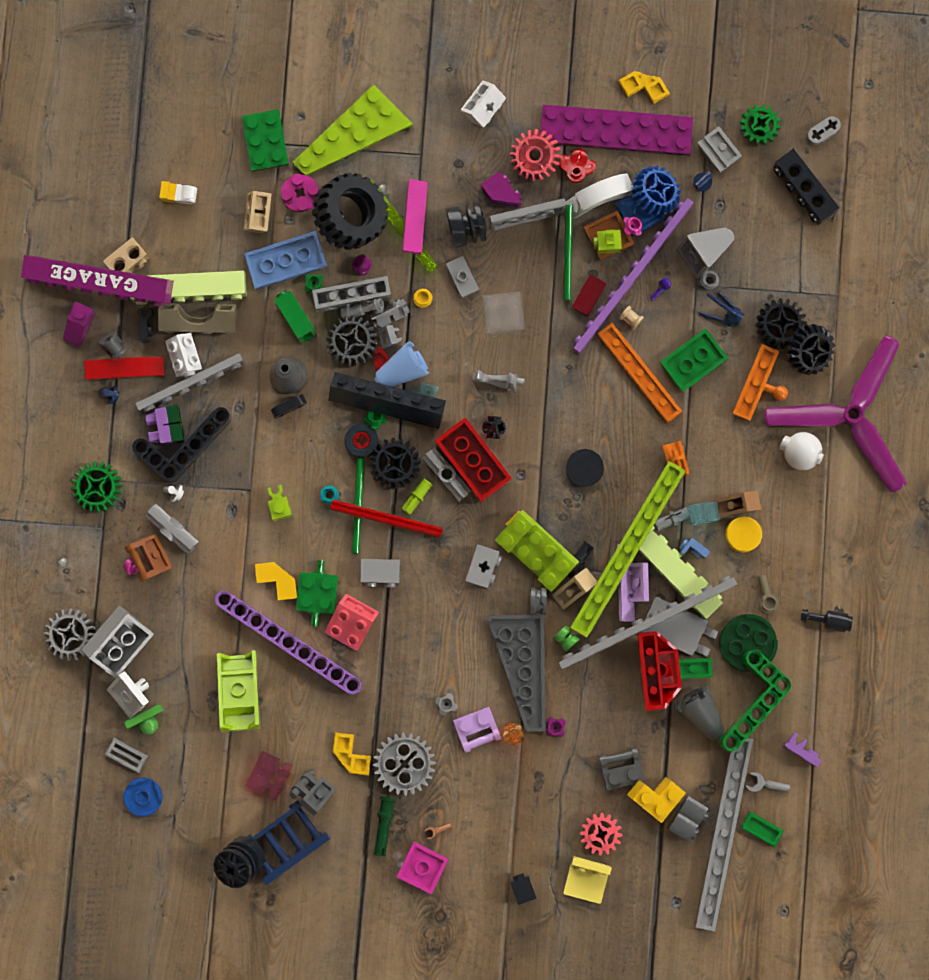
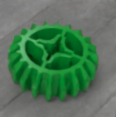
M93 461L92 468L89 463H86V470L80 467L81 475L78 473L74 474L78 480H71V483L76 484V487H71V491H77L72 497L74 499L79 498L76 504L81 505L83 503L82 509L84 510L89 506V512L93 513L95 507L97 513H101V507H103L104 511H108V504L111 507H115L112 502L113 499L119 502L120 499L116 497V494L122 495L123 493L117 490V488L123 487L122 483H117V481L122 479L121 476L114 477L118 471L116 469L111 471L112 466L110 464L105 468L104 462H101L98 467L96 461ZM103 472L107 475L96 480L90 474ZM86 479L89 487L83 495L82 486ZM111 480L112 489L108 496L105 487L108 481ZM92 481H93L94 483H97V484L99 485V488H100V491H101V492H99V491H97V490H95V491L93 492V490L95 489V486H94V484L92 483ZM100 495L104 500L101 502H89L87 499Z

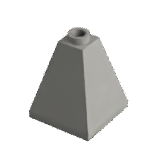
M726 227L687 235L676 249L695 277L699 279L728 248L735 237L733 232Z

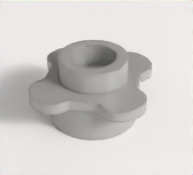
M447 693L442 698L438 697L435 701L439 705L441 715H446L450 711H456L458 708L457 704L453 701L454 696L451 693Z

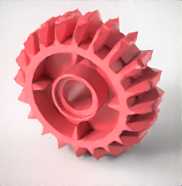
M535 129L533 135L532 131L528 130V137L521 133L520 135L523 140L521 141L516 138L515 141L519 145L511 146L513 149H516V153L510 152L511 156H516V159H512L511 163H517L513 168L514 170L521 168L518 175L522 176L526 172L525 179L528 180L532 175V181H536L538 175L540 180H544L543 174L547 177L551 176L548 170L556 171L553 164L560 165L559 162L555 161V158H561V155L555 152L561 150V148H554V145L558 143L557 140L550 142L553 135L549 134L545 138L546 131L543 130L541 135H539V130ZM534 150L540 152V157L536 161L531 157V153Z

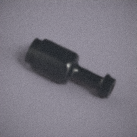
M802 609L800 621L822 622L825 629L844 633L845 631H851L853 616H848V613L828 610L825 615L810 613L808 612L809 609Z

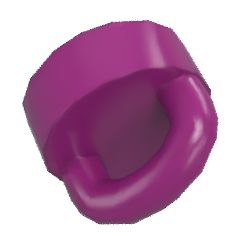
M364 254L358 255L352 262V269L360 275H366L371 270L372 261Z

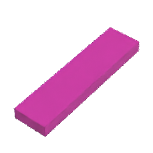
M412 179L408 181L403 253L422 254L428 184L426 181Z

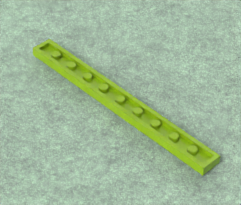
M671 461L667 463L570 628L588 637L686 470Z

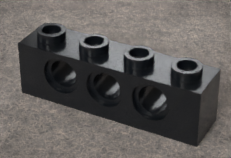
M794 148L774 163L773 170L779 178H783L786 182V188L790 193L793 192L796 195L798 204L802 208H806L812 222H817L820 225L840 209ZM789 170H795L798 176L792 177L789 174ZM800 185H807L809 187V191H802ZM813 199L819 200L820 203H821V206H820V207H815V206L812 204V200H813Z

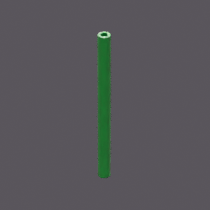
M566 205L564 300H571L573 205Z
M357 458L354 505L361 507L365 458ZM354 516L353 554L360 553L361 518Z

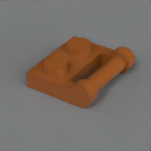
M156 534L124 547L126 552L130 554L140 574L141 582L173 568ZM137 548H140L151 571H146L136 551Z

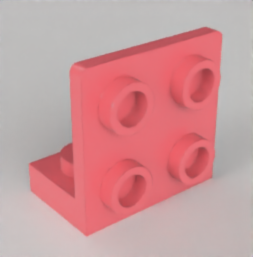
M345 594L339 602L325 633L358 651L379 612L352 596Z

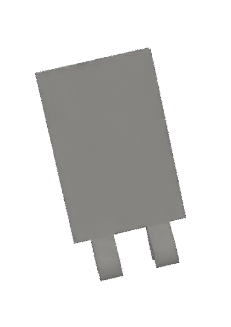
M655 597L645 620L650 618L649 614L657 610L660 613L667 610L666 606L671 603ZM685 610L641 633L658 631L678 650L690 656L695 651L707 657L711 649L698 644L702 634L716 639L718 631L707 627V620Z

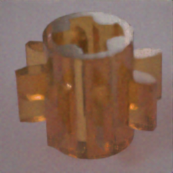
M513 721L505 724L506 729L501 731L506 744L511 742L514 746L521 743L520 738L525 736L520 724L514 725Z

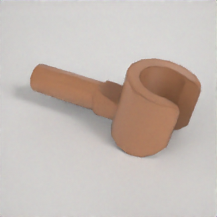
M449 823L437 828L428 827L424 832L432 830L433 836L427 837V839H432L437 833L450 829L452 826Z

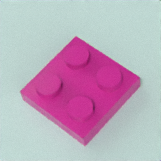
M414 841L397 877L432 894L449 858Z

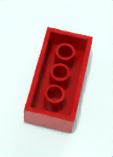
M466 417L435 440L437 447L480 503H483L512 481L511 476Z

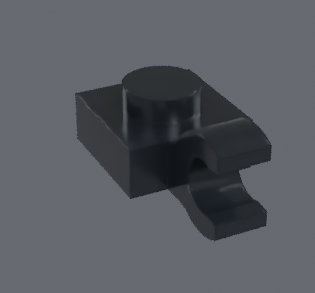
M151 308L148 309L149 314L147 316H143L142 309H138V316L140 318L139 333L142 343H149L150 337H153V328L148 323L153 317Z

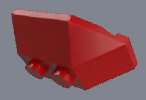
M658 631L638 633V657L645 711L666 709L682 688L678 649Z

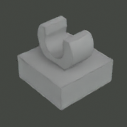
M389 325L377 331L382 349L391 348L402 341V338H396L395 334L399 331V328H393V325Z

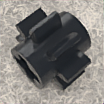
M488 416V420L483 422L482 430L487 434L486 438L500 439V435L505 433L506 425L501 420V417Z

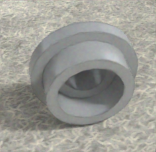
M706 271L700 277L701 286L707 290L716 288L719 283V277L714 271ZM706 278H712L713 282L711 284L707 283Z

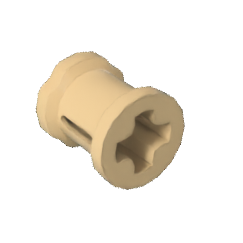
M628 306L619 319L624 320L634 331L644 317L637 315Z

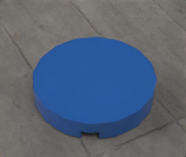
M138 778L130 782L123 795L124 804L128 811L140 817L155 813L163 800L159 784L149 778Z

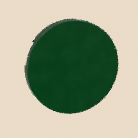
M743 614L734 617L724 626L720 634L719 647L723 658L730 666L739 671L751 672L743 665L742 655L746 651L758 650L771 662L777 652L778 640L772 625L766 619L754 614ZM754 654L749 655V662L751 664L756 662Z

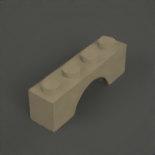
M164 303L163 306L158 308L159 331H164L165 333H174L176 331L185 334L221 332V334L228 335L235 333L237 327L236 304H217L215 310L210 315L197 318L188 315L179 303Z

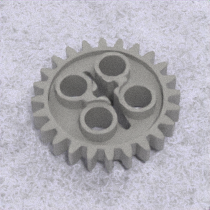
M405 732L402 733L401 738L395 734V740L387 737L389 743L381 742L384 748H377L376 750L380 753V756H374L378 763L373 764V766L379 768L374 774L381 775L378 781L384 780L385 782L382 787L384 788L389 785V792L395 788L397 795H399L401 790H403L405 796L408 790L415 794L414 788L416 787L422 791L421 784L428 786L426 778L432 779L429 772H435L431 765L436 764V762L430 759L435 754L428 753L432 747L425 748L424 745L427 741L425 740L420 743V736L413 739V733H410L408 738ZM403 744L407 745L410 749L409 754L406 756L399 753V747ZM413 751H417V754L408 762L410 767L408 769L404 767L393 777L392 774L401 765L400 760H406ZM415 758H421L424 761V766L421 769H416L413 766ZM388 759L396 761L395 769L389 770L386 768L385 763ZM402 772L410 774L411 779L408 783L400 781L399 777Z

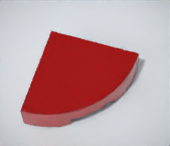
M378 347L374 354L373 363L376 372L390 359L381 347Z

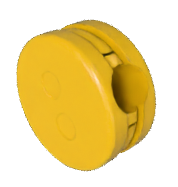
M742 516L729 523L725 531V539L731 549L736 552L746 553L752 551L760 544L762 530L756 520Z

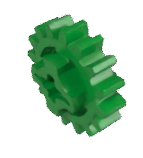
M755 104L754 110L748 107L747 113L742 114L744 119H741L739 124L744 126L740 128V132L745 131L743 138L749 137L748 143L754 140L756 146H758L759 142L766 145L767 140L773 142V136H778L779 133L776 130L781 128L778 125L781 119L775 117L778 113L777 111L771 112V106L765 109V104H762L761 108ZM749 118L751 119L750 121L752 123L750 128L748 127ZM770 122H772V131L769 128ZM757 123H759V124L764 123L763 127H762V126H759V127L757 126V127H756Z

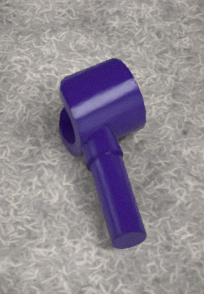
M668 277L659 281L661 288L650 297L652 301L663 291L671 287Z

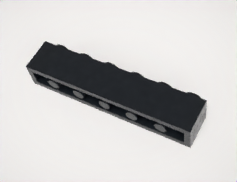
M337 372L334 373L328 401L437 429L440 428L446 400Z

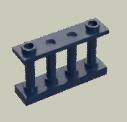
M299 800L288 806L291 810L254 837L251 834L247 836L256 840L263 835L281 860L279 861L281 865L275 869L265 859L263 867L265 877L262 878L265 885H268L331 839L327 832L322 834L321 831H317L301 808L302 805ZM294 812L312 836L313 842L308 846L301 842L285 819ZM278 823L297 848V854L293 857L286 855L269 831Z

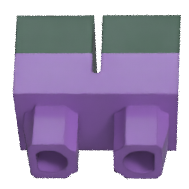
M177 404L155 409V412L145 415L148 426L157 424L158 431L148 433L150 443L167 445L185 442L180 407Z

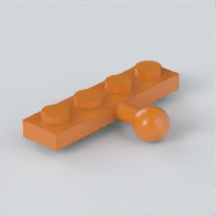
M761 344L732 415L750 422L763 390L773 394V397L778 401L787 398L788 390L786 387H774L766 383L779 354L778 350Z

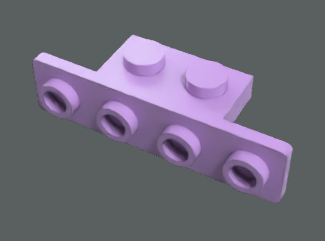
M632 561L618 585L619 620L622 622L635 621L634 602L649 601L648 563H633Z

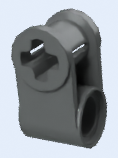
M114 330L98 341L113 360L120 357L126 351L124 343Z

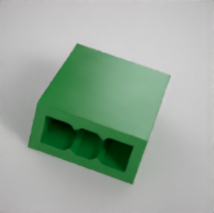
M284 290L277 294L274 302L300 345L315 337L317 334L291 290L288 292Z

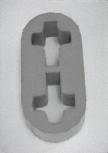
M830 116L812 127L807 134L808 142L812 145H819L835 135L841 127L839 119ZM829 122L831 124H836L834 127L835 130H833V128H830L826 131L825 128H827ZM813 132L815 134L822 132V134L819 136V140L817 138H812Z

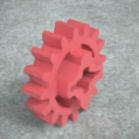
M594 813L592 820L586 818L587 825H581L585 828L584 831L580 832L585 837L581 839V842H587L585 848L591 847L592 854L597 850L600 856L602 851H605L608 855L610 848L616 850L615 843H621L617 840L618 837L622 836L617 831L621 829V826H615L617 820L611 821V815L609 814L604 818L603 813H600V817H597ZM600 821L608 822L611 827L606 828L602 826ZM594 824L593 832L588 835L590 826ZM598 825L602 831H606L603 838L604 843L600 837H596L599 830ZM614 833L612 842L608 844L609 836ZM596 840L600 842L602 847L593 845L591 841Z

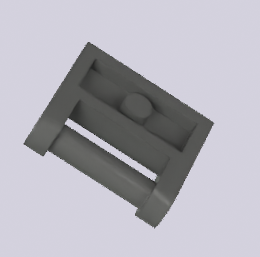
M637 747L632 748L628 752L606 757L605 755L599 756L607 790L633 785L639 780L645 782ZM633 758L634 764L608 770L607 764Z

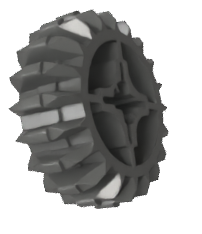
M354 315L352 316V321H348L347 316H345V322L343 323L340 318L337 319L339 326L333 323L331 326L335 331L328 330V334L332 335V337H326V341L332 342L326 345L327 349H332L329 352L330 356L337 354L334 360L338 361L342 358L340 364L344 365L348 361V367L352 366V361H355V365L359 366L358 360L360 359L365 364V356L369 359L372 358L369 351H376L374 347H371V345H377V341L372 340L377 337V334H370L374 331V327L367 328L369 321H365L362 324L363 318L360 317L356 321ZM347 327H354L348 334L340 333ZM360 329L367 335V344L358 339ZM354 337L357 343L349 346L348 338ZM337 338L345 343L344 353L340 352L336 346ZM353 349H364L357 355L349 356Z

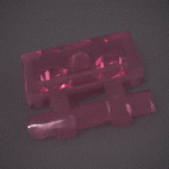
M262 751L245 786L261 794L264 793L267 787L271 790L268 797L275 800L282 791L281 787L285 778H288L290 775L289 770L292 765L285 762L283 767L280 768L277 766L280 761L279 758ZM276 772L279 775L273 784L269 781L273 773Z

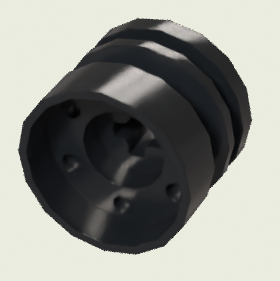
M478 202L473 203L474 212H471L469 204H466L465 214L461 213L458 206L446 209L455 248L467 246L468 236H471L474 244L477 243V234H479L481 242L486 241V221Z
M240 836L230 842L215 857L213 863L214 872L224 885L230 888L243 887L264 867L265 854L262 847L255 840Z

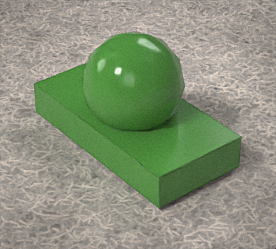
M156 705L125 721L127 729L139 725L142 733L151 735L158 729V721L154 716L164 712L162 705Z

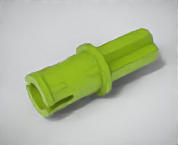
M423 478L414 492L411 491V496L402 507L403 511L407 514H412L420 501L424 500L423 497L433 485Z

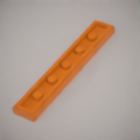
M612 322L597 333L600 340L667 424L683 412Z

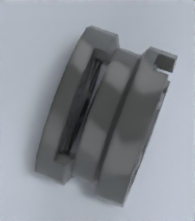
M531 587L530 614L539 612L546 615V588L537 590Z

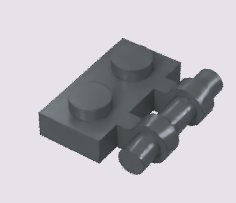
M309 770L301 776V781L292 787L289 795L293 799L301 796L303 799L300 804L314 816L336 789L323 777L316 780L314 778L315 772ZM309 785L312 789L309 791L305 787Z

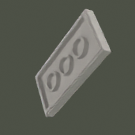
M565 198L490 216V228L492 231L564 214L566 208Z

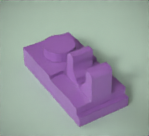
M793 733L790 739L783 743V747L814 767H818L822 761L818 758L819 754L809 749L806 751L803 749L807 743L806 739H803L801 743L796 745L797 733Z

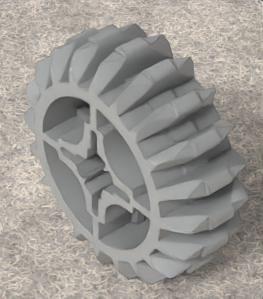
M63 609L61 610L62 616L55 613L56 620L49 618V622L52 625H45L46 629H50L49 633L44 632L43 634L44 636H49V639H46L44 642L46 644L51 643L47 649L50 651L55 648L53 655L57 656L60 653L59 659L61 660L65 658V655L67 661H71L72 655L75 660H78V653L85 657L86 654L81 649L95 634L91 633V631L95 630L96 627H89L93 620L88 619L85 621L88 615L84 613L80 617V610H77L74 614L73 609H69L67 615V612ZM72 619L67 628H58L61 622ZM78 621L82 624L84 628L85 637L80 635L77 631ZM71 630H73L72 633H74V635L78 638L70 637L68 640L67 638L69 636H66V634L62 633V631L71 632ZM56 633L60 634L63 638L62 648L56 641ZM74 641L83 642L77 649L68 651L69 646L71 647Z

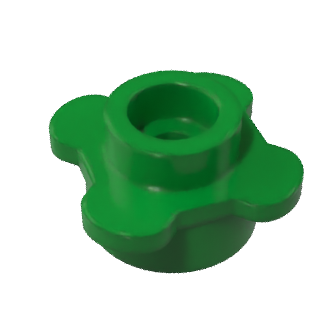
M307 274L305 276L306 286L304 289L306 292L309 293L312 290L323 288L322 281L324 277L321 274Z
M369 412L363 421L368 423L372 429L377 430L381 424L386 423V418L382 414Z

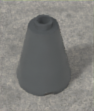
M291 356L282 357L275 361L269 373L272 386L280 393L288 395L301 390L306 384L308 376L307 369L302 361Z
M702 686L697 687L683 696L685 700L682 703L678 701L675 709L708 740L717 741L723 735L725 728L707 686L704 689Z

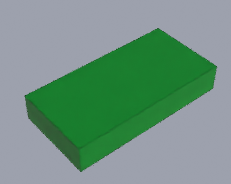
M751 811L748 812L740 827L774 848L784 832L781 828Z

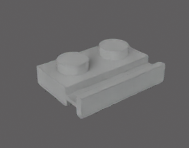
M717 127L697 142V146L719 174L742 157L720 127Z

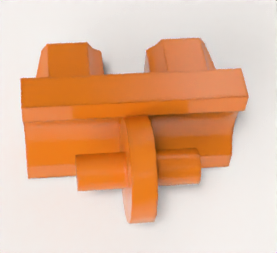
M678 441L662 445L666 463L671 461L686 470L683 476L689 475L690 472L682 442Z

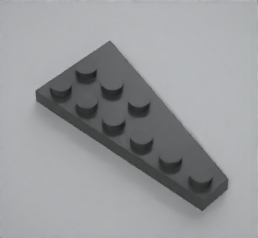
M486 615L525 730L546 731L544 615Z

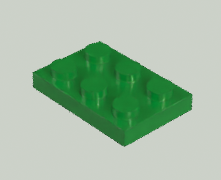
M279 109L243 115L242 121L251 171L256 172L289 166Z
M705 328L661 360L660 364L683 393L729 358Z

